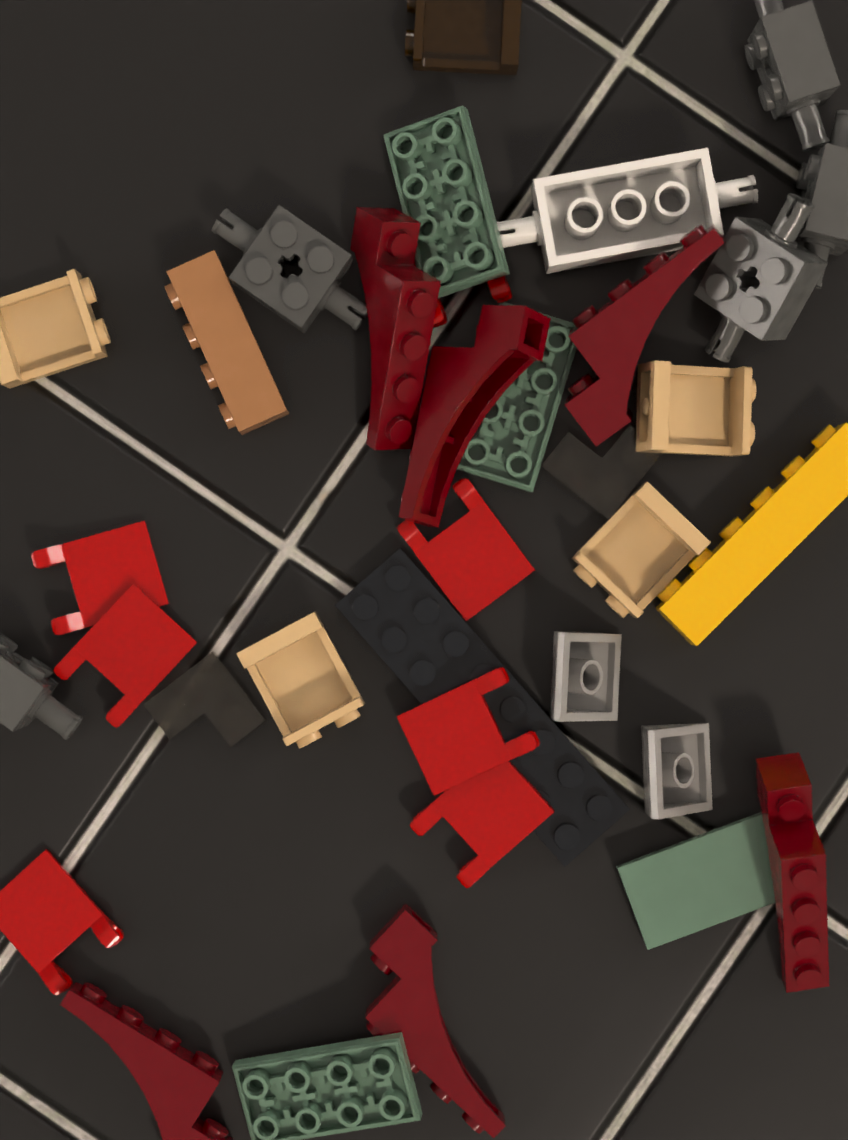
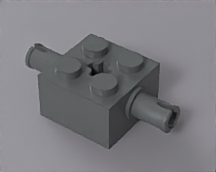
M754 0L760 19L747 39L748 44L745 45L744 49L750 69H757L762 83L758 87L762 107L766 112L771 110L774 122L790 116L793 117L803 152L820 148L829 143L830 140L826 135L817 107L823 106L839 88L840 82L813 1L811 0L785 9L782 0Z
M836 110L830 142L826 143L816 154H811L808 163H802L796 183V188L802 189L801 197L806 199L804 204L810 202L815 208L809 214L795 241L826 262L829 254L841 256L848 250V110ZM824 272L814 289L822 288Z
M789 193L773 226L760 218L735 217L724 238L725 243L719 247L694 294L720 312V315L723 317L711 340L705 346V351L708 354H712L715 351L712 357L723 362H730L731 356L745 331H748L761 341L786 340L828 265V262L795 241L809 214L815 208L810 202L804 204L806 199Z
M278 205L265 226L258 230L233 214L228 208L224 209L219 215L222 218L221 220L233 227V229L216 220L211 232L218 234L243 252L242 259L229 276L234 286L304 334L318 313L324 309H327L349 324L355 331L363 323L362 319L349 311V309H352L366 319L368 316L366 304L340 287V281L353 264V258L350 253L280 205ZM295 261L299 262L298 266L301 274L299 276L291 274L287 279L284 278L283 265L286 263L292 265Z
M0 633V723L11 731H15L28 726L36 717L60 734L63 739L68 740L81 723L83 717L78 716L52 697L53 691L59 684L50 677L54 671L35 657L28 660L15 652L18 645Z

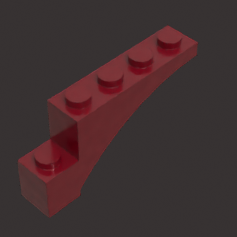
M357 207L350 250L355 253L364 289L371 345V402L366 444L374 450L412 449L441 281L414 266L421 222L395 208Z
M701 224L695 227L679 240L683 245L681 249L668 257L665 251L643 267L647 274L632 284L629 278H627L607 294L611 301L598 310L591 305L571 320L575 327L570 330L568 337L597 376L592 378L587 373L568 388L571 395L567 397L565 406L595 446L601 444L632 421L633 413L628 408V399L635 368L645 341L659 314L678 287L701 262L725 243L724 237L714 224L706 230Z
M482 305L480 320L476 328L474 348L432 347L398 517L423 526L439 528L448 491L469 442L485 416L504 391L533 362L543 360L551 318L527 306Z
M799 752L756 758L757 794L765 828L776 902L782 981L786 993L829 987L826 853L813 821L812 784Z
M405 904L370 941L369 949L374 953L370 959L386 975L389 976L394 972L397 976L366 1008L365 1018L369 1021L366 1027L373 1036L402 1032L412 1072L417 1074L421 1070L433 1081L430 1084V1088L441 1100L447 1104L453 1100L465 1111L461 1116L474 1131L481 1134L485 1130L494 1139L506 1126L504 1114L482 1092L465 1068L450 1039L440 1011L432 967V946L438 940L437 932Z
M78 982L74 983L60 1005L94 1030L108 1043L128 1067L148 1101L157 1121L162 1140H233L227 1135L229 1133L228 1130L219 1122L207 1118L205 1121L198 1118L223 1075V1071L217 1068L219 1063L214 1058L201 1051H196L195 1054L180 1045L182 1041L178 1036L164 1028H159L158 1031L143 1023L144 1017L135 1009L126 1005H122L121 1008L106 1000L107 994L99 987L85 982L84 985Z

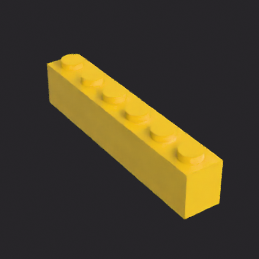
M847 422L838 425L836 428L831 424L827 425L811 441L816 448L805 459L800 455L796 456L780 472L785 479L774 490L766 486L750 502L754 510L743 521L737 516L719 533L724 540L712 552L706 547L699 555H696L688 564L693 571L681 583L674 578L657 595L662 602L655 609L691 645L698 646L848 496Z

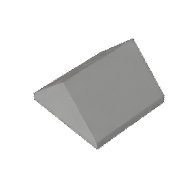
M554 631L550 718L553 721L618 720L622 634Z
M709 723L641 726L645 813L651 819H663L713 810Z

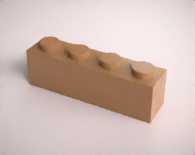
M213 250L166 271L171 283L164 286L174 309L177 310L183 307L189 323L182 326L192 349L194 350L198 347L202 349L207 363L200 365L210 389L219 387L225 400L218 407L228 429L236 426L239 433L244 435L288 415L287 407L216 251Z

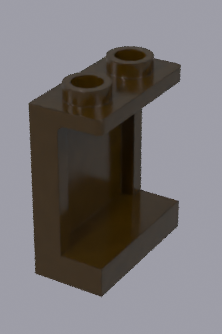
M407 0V13H415V30L406 29L405 56L413 57V70L517 75L522 0Z

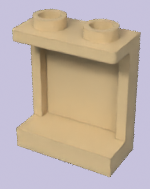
M76 269L66 271L67 276L0 297L1 385L9 389L108 356L105 345L111 343L103 318L97 320L95 318L91 303L97 302V297L89 277L82 278Z
M655 360L638 364L635 452L730 457L749 455L750 447L755 439V426L751 421L752 403L756 396V382L752 378V367L719 368L671 365V361Z
M647 481L625 501L571 559L578 564L573 571L589 587L593 588L598 583L609 594L605 602L619 616L624 619L629 613L633 618L638 619L648 604L695 555H699L711 542Z
M316 611L236 653L244 669L247 668L283 735L282 739L286 746L296 742L300 749L322 737L319 731L320 728L333 721L337 728H340L361 716L357 709L362 707L365 702Z

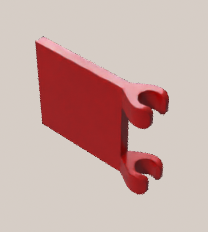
M461 478L454 483L453 490L469 511L429 541L425 539L414 522L405 520L398 525L397 530L466 622L534 572L535 569L487 506L470 480Z
M145 520L64 544L34 551L31 555L33 564L38 569L66 562L80 611L51 620L52 630L55 635H64L94 626L133 583L159 607L169 604Z
M133 583L54 667L53 671L60 679L67 680L85 660L90 662L125 694L107 712L105 717L107 722L117 728L121 726L141 702L197 644V641Z
M499 667L396 716L434 796L524 755L540 745V740L535 731L526 732L505 742L483 695L510 681L504 667Z
M508 761L444 791L413 818L410 827L418 836H423L442 817L445 818L477 854L460 869L457 875L459 882L464 887L470 888L494 864L550 817L555 810L513 763Z
M48 849L43 851L0 891V930L35 969L53 995H60L73 984L71 977L53 960L87 929L91 928L106 948L117 945L124 937L123 931L102 912Z

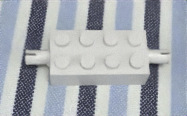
M703 148L533 179L531 194L535 211H532V216L502 222L497 221L503 249L505 247L537 242V245L542 248L546 274L660 254L664 251L665 253L677 251L683 247L679 240L700 224L705 230L714 224L723 236L720 209L748 203H758V189H753V186L756 185L754 175L716 183L713 177L709 149Z

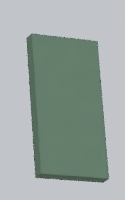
M462 105L383 134L402 212L421 222L415 254L416 267L441 281L438 298L509 275L510 272L468 109Z
M506 302L499 303V305H513ZM546 314L543 315L551 319L543 360L533 362L504 391L475 432L456 470L524 491L533 492L577 348L568 337L570 330L575 325L572 322Z
M762 812L616 866L647 950L776 903Z
M402 1032L238 1059L232 1065L251 1140H302L420 1121L423 1114Z

